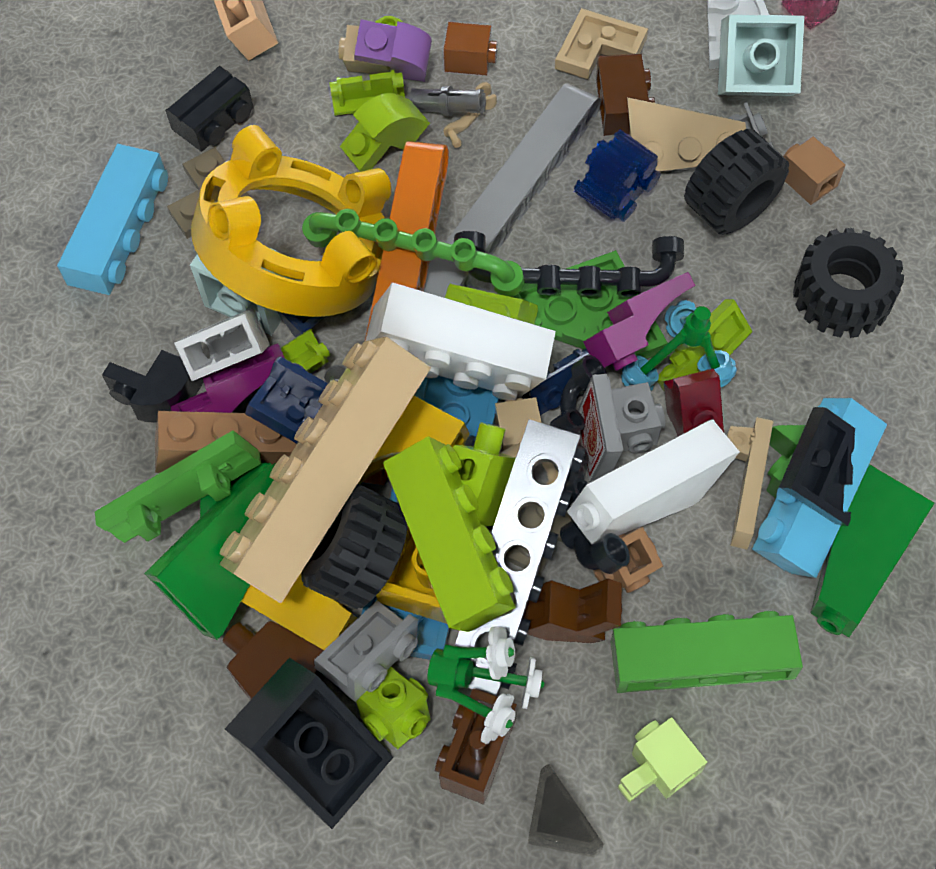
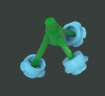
M683 300L679 301L676 306H670L665 313L666 330L674 338L650 360L637 356V361L623 367L621 379L625 386L648 382L650 391H652L654 388L653 384L659 379L655 367L679 345L684 343L691 347L701 346L704 348L705 355L697 363L699 372L714 368L720 376V387L727 385L737 372L736 363L729 357L727 352L722 350L714 351L711 335L708 332L711 327L710 310L704 306L696 308L693 302Z

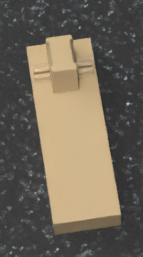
M757 417L753 428L730 426L727 435L740 451L735 458L746 462L730 545L733 547L748 549L754 534L773 426L772 420Z

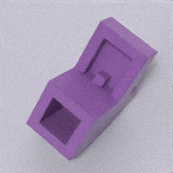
M361 19L354 60L389 66L390 72L391 70H394L395 73L402 72L403 79L425 82L432 39L425 31L407 23L398 21L397 26Z

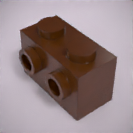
M473 688L470 698L493 709L498 698ZM512 703L511 708L515 711V719L507 734L503 737L498 736L495 741L491 740L488 744L481 742L486 718L459 704L452 723V728L456 729V733L451 745L444 744L435 766V771L439 773L442 789L483 805L485 804L516 721L517 704Z

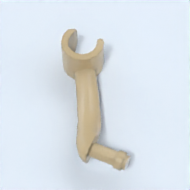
M487 82L479 84L476 90L483 89V93L486 95L485 110L494 108L497 103V96L495 94L490 95L491 85ZM467 112L459 120L448 124L443 129L444 135L450 137L455 148L461 146V140L456 134L467 129L480 114Z

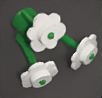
M498 626L490 628L488 634L489 645L487 647L461 648L446 644L444 650L435 649L431 656L427 673L428 684L437 687L436 696L451 699L486 718L484 722L485 728L481 735V742L488 744L491 740L495 741L498 736H505L512 727L515 719V711L511 708L514 696L502 693L497 698L493 709L457 691L460 687L467 689L472 677L524 686L523 709H527L529 696L538 698L540 689L544 687L542 670L534 669L536 661L534 657L529 659L526 676L508 673V667L513 665L515 658L514 643L511 638H507L506 629ZM466 658H487V661L490 662L489 669L474 667L473 661Z

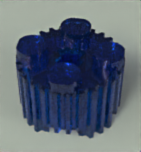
M620 129L614 134L613 141L610 140L609 143L604 139L599 141L597 146L592 149L591 154H588L585 164L589 166V171L585 174L586 177L582 181L577 180L574 192L610 219L619 218L625 222L637 207L635 200L644 190L650 192L655 187L661 173L655 170L658 156Z

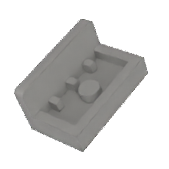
M377 600L314 660L315 669L356 702L366 691L373 692L380 686L387 675V670L398 659L404 661L412 654L418 644V620L411 614L402 620Z

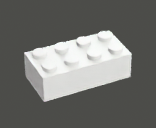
M392 282L373 307L365 341L388 337L431 367L426 375L427 378H436L439 375L453 379V384L461 388L477 389L481 387L492 390V395L497 398L516 400L546 380L556 331Z

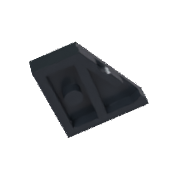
M813 407L779 486L834 524L848 526L851 521V512L843 511L844 485L853 484L851 456L854 451L855 428L829 409Z

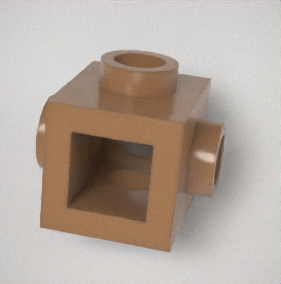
M643 527L619 535L629 550L630 561L628 565L613 574L604 573L600 569L593 570L599 582L605 579L622 583V588H625L626 592L630 593L649 583L650 579L647 575L663 567L655 545Z

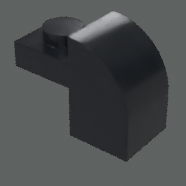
M164 350L160 351L146 376L112 362H109L102 373V377L110 390L109 394L116 401L124 405H131L138 420L151 423L157 422L158 411H171V407L175 404L196 396L204 383L203 377L191 381L181 357Z

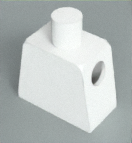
M251 308L203 328L174 344L191 381H194L262 353L269 346V341L255 310ZM202 342H204L209 348L210 359H208L202 351Z

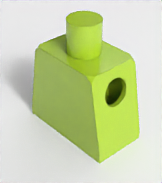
M480 422L474 446L455 444L453 449L461 462V469L458 472L462 482L469 486L477 499L478 509L475 512L480 524L494 526L516 458L500 453L506 429Z

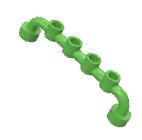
M343 209L337 215L315 212L310 214L303 222V234L308 242L317 248L327 247L329 242L337 235V232L352 231L358 238L377 242L379 247L385 251H392L398 247L415 252L417 257L423 261L440 258L454 262L455 266L462 271H469L473 268L491 272L493 288L500 295L514 296L524 286L523 271L516 262L504 261L496 256L476 251L474 243L466 238L458 239L453 244L437 241L434 232L430 229L422 228L414 234L398 230L396 223L391 219L384 218L375 224L363 222L352 209Z

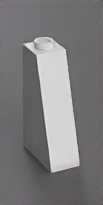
M714 420L707 421L587 484L567 512L591 544L608 533H613L617 536L699 502L740 451Z

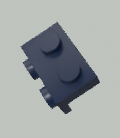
M279 356L273 363L269 377L248 404L245 414L298 444V441L294 439L295 434L308 417L315 418L323 405L318 402L319 397L328 383L307 372L299 364L291 363Z

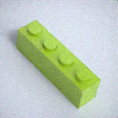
M428 436L385 460L383 465L448 627L450 629L470 632L516 608L510 596V593L513 592L512 582L506 571L497 565L492 553L496 549L494 539L489 530L484 525H481L475 512L478 509L477 499L469 486L462 482L458 472L461 469V462L452 446L449 444L445 445Z

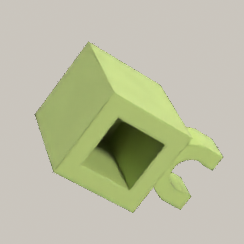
M672 717L661 725L654 720L635 735V739L638 742L633 748L632 755L640 767L622 778L618 789L630 803L652 784H655L667 799L702 773L708 762Z

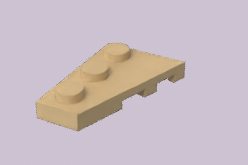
M627 97L634 174L697 167L701 160L717 144L735 132L746 129V124L742 121Z

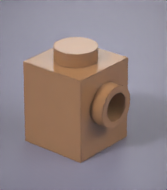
M814 136L801 145H793L783 156L789 162V173L785 182L810 205L839 185L846 166L835 156L829 147L824 146Z

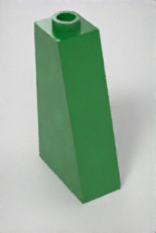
M261 463L246 472L230 488L231 494L216 502L144 573L204 636L218 640L223 635L250 586L249 583L219 565L224 556L220 555V550L232 532L240 533L249 519L245 516V512L258 493L265 495L274 481V479L270 478V473L276 463L273 465L271 463Z
M870 464L848 508V512H851V521L848 526H840L824 560L810 612L818 618L817 622L824 630L834 635L842 633L847 637L851 636L935 504L933 501Z

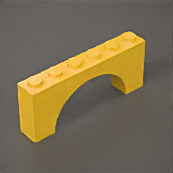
M413 396L358 484L385 469L383 465L385 460L428 436L445 445L449 444L452 448L455 444L464 445L470 435L465 422ZM301 573L282 603L277 602L252 585L249 586L241 600L244 604L322 650H325L358 619L343 604L305 587L301 579Z

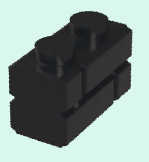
M218 66L165 111L171 129L202 152L209 145L218 144L223 139L225 132L235 123L244 122L254 107L247 85L238 78L233 77L223 67Z

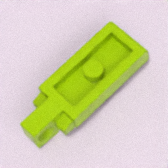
M725 299L711 313V327L708 332L711 335L714 351L722 350L730 356L752 333V329L734 299ZM684 343L674 350L675 352L669 357L672 363L660 372L657 381L663 391L664 381L699 372L697 363L705 355L703 347H691Z

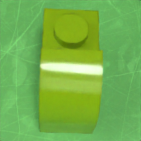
M394 93L381 94L368 100L356 110L353 116L358 120V123L340 145V148L359 171L370 170L390 146L404 150L406 142H415L430 122L410 99Z

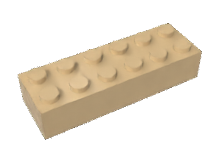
M388 337L364 341L362 345L356 343L350 349L342 363L347 368L337 382L333 379L323 390L318 400L323 405L315 418L308 417L299 427L294 437L298 444L291 455L288 457L284 454L275 464L270 473V478L274 479L267 492L265 495L258 493L245 512V516L249 519L240 533L232 532L220 550V555L224 556L219 565L279 603L283 602L431 369L427 364Z

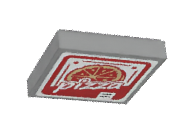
M607 374L592 375L578 408L585 421V427L580 431L582 446L586 449L589 456V462L586 464L590 483L612 472L623 452L610 380Z

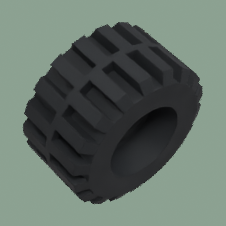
M740 130L717 144L701 160L686 185L684 200L719 235L733 233L756 219L772 203L788 176L789 162L755 130Z
M845 228L844 232L840 233L837 229L828 232L827 237L823 235L818 236L814 240L813 245L810 244L808 246L794 282L793 298H798L795 305L799 312L806 309L804 319L809 324L816 320L819 322L817 330L825 333L828 327L834 329L833 336L842 337L844 331H849L850 338L859 337L862 328L867 335L873 332L877 325L881 326L885 322L901 291L904 275L901 274L903 270L902 261L895 260L897 252L893 247L886 248L884 246L886 243L881 237L874 239L870 237L871 232L862 230V233H855L854 228ZM843 274L851 276L860 281L865 289L852 290L836 283L831 275Z
M357 484L302 570L301 579L303 585L352 609L357 610L366 606L385 586L401 556L408 527L400 505Z

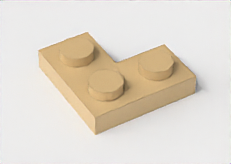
M581 8L555 59V69L589 79L598 61V56L601 54L607 56L640 54L647 40L648 29Z

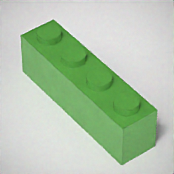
M776 611L759 612L754 614L752 618L735 619L733 615L723 614L709 618L708 622L691 623L688 618H674L665 621L664 625L646 626V623L641 621L627 622L618 629H613L610 641L617 693L796 679L803 668L793 615L779 616V613Z

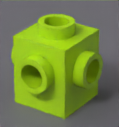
M392 667L387 670L385 679L373 692L366 691L356 701L364 726L377 740L382 741L385 738L396 749H399L409 739L418 737L431 720L426 701L428 694L424 687L414 678L407 680Z

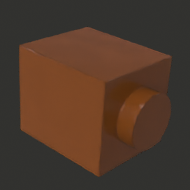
M448 22L444 44L445 72L487 76L489 63H496L498 42L491 41V25Z

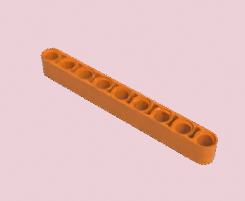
M413 141L406 142L390 219L396 223L399 231L414 234L419 229L427 228L435 234L448 169L449 151L447 145ZM398 247L392 251L383 250L367 332L373 307L392 282L424 292L430 261H423L417 257L415 252ZM383 469L363 482L384 485L388 477L387 472Z

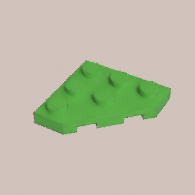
M615 250L566 269L597 266L601 270H618L625 267ZM524 284L520 293L511 296L538 305L534 325L556 331L555 340L581 349L586 348L583 341L613 325L607 312L632 298L618 296L617 286H601V294L590 297L577 294V285H561V293L547 296L537 293V284ZM656 321L651 325L645 337L649 345L635 352V355L648 359L668 344Z

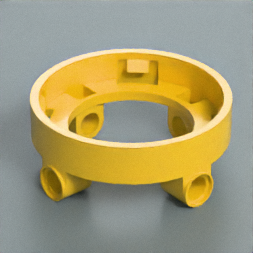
M257 125L243 128L232 142L233 152L231 159L211 171L205 178L200 190L191 224L192 242L200 260L216 279L234 293L257 305L274 311L298 316L321 317L344 313L358 307L373 294L376 288L383 249L379 247L377 242L358 238L352 231H344L329 242L321 261L301 260L280 254L256 240L261 226L259 207L253 198L241 196L249 190L285 192L311 200L329 209L336 215L343 209H352L358 214L361 221L375 224L377 221L385 218L382 214V209L385 202L391 196V182L384 170L375 168L347 174L345 177H342L317 164L282 156L281 150ZM261 267H263V268H265V269H267V270H269V271H272V272H274V273H277V274L286 276V277H290V278L302 280V282H301V281L292 280V279H288V278H285V277H281V276H279V275H276V274H273V273H271V272H268V271L262 269Z

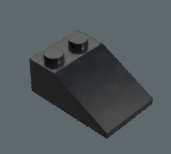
M290 657L225 728L247 752L331 829L335 827L393 759V756L316 674Z

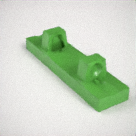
M232 430L96 510V526L110 532L124 543L137 535L149 542L161 535V521L199 499L210 495L218 502L231 494L230 482L261 464L259 450Z

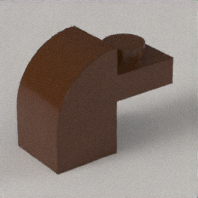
M605 579L581 589L552 580L543 583L537 603L529 601L523 617L531 620L527 635L547 641L578 643L605 641V631L621 626L622 583Z

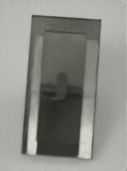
M547 764L540 772L528 844L594 858L602 852L604 843L552 767Z

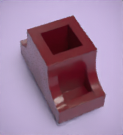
M714 368L664 381L666 410L678 437L710 420H714L724 432L720 376Z

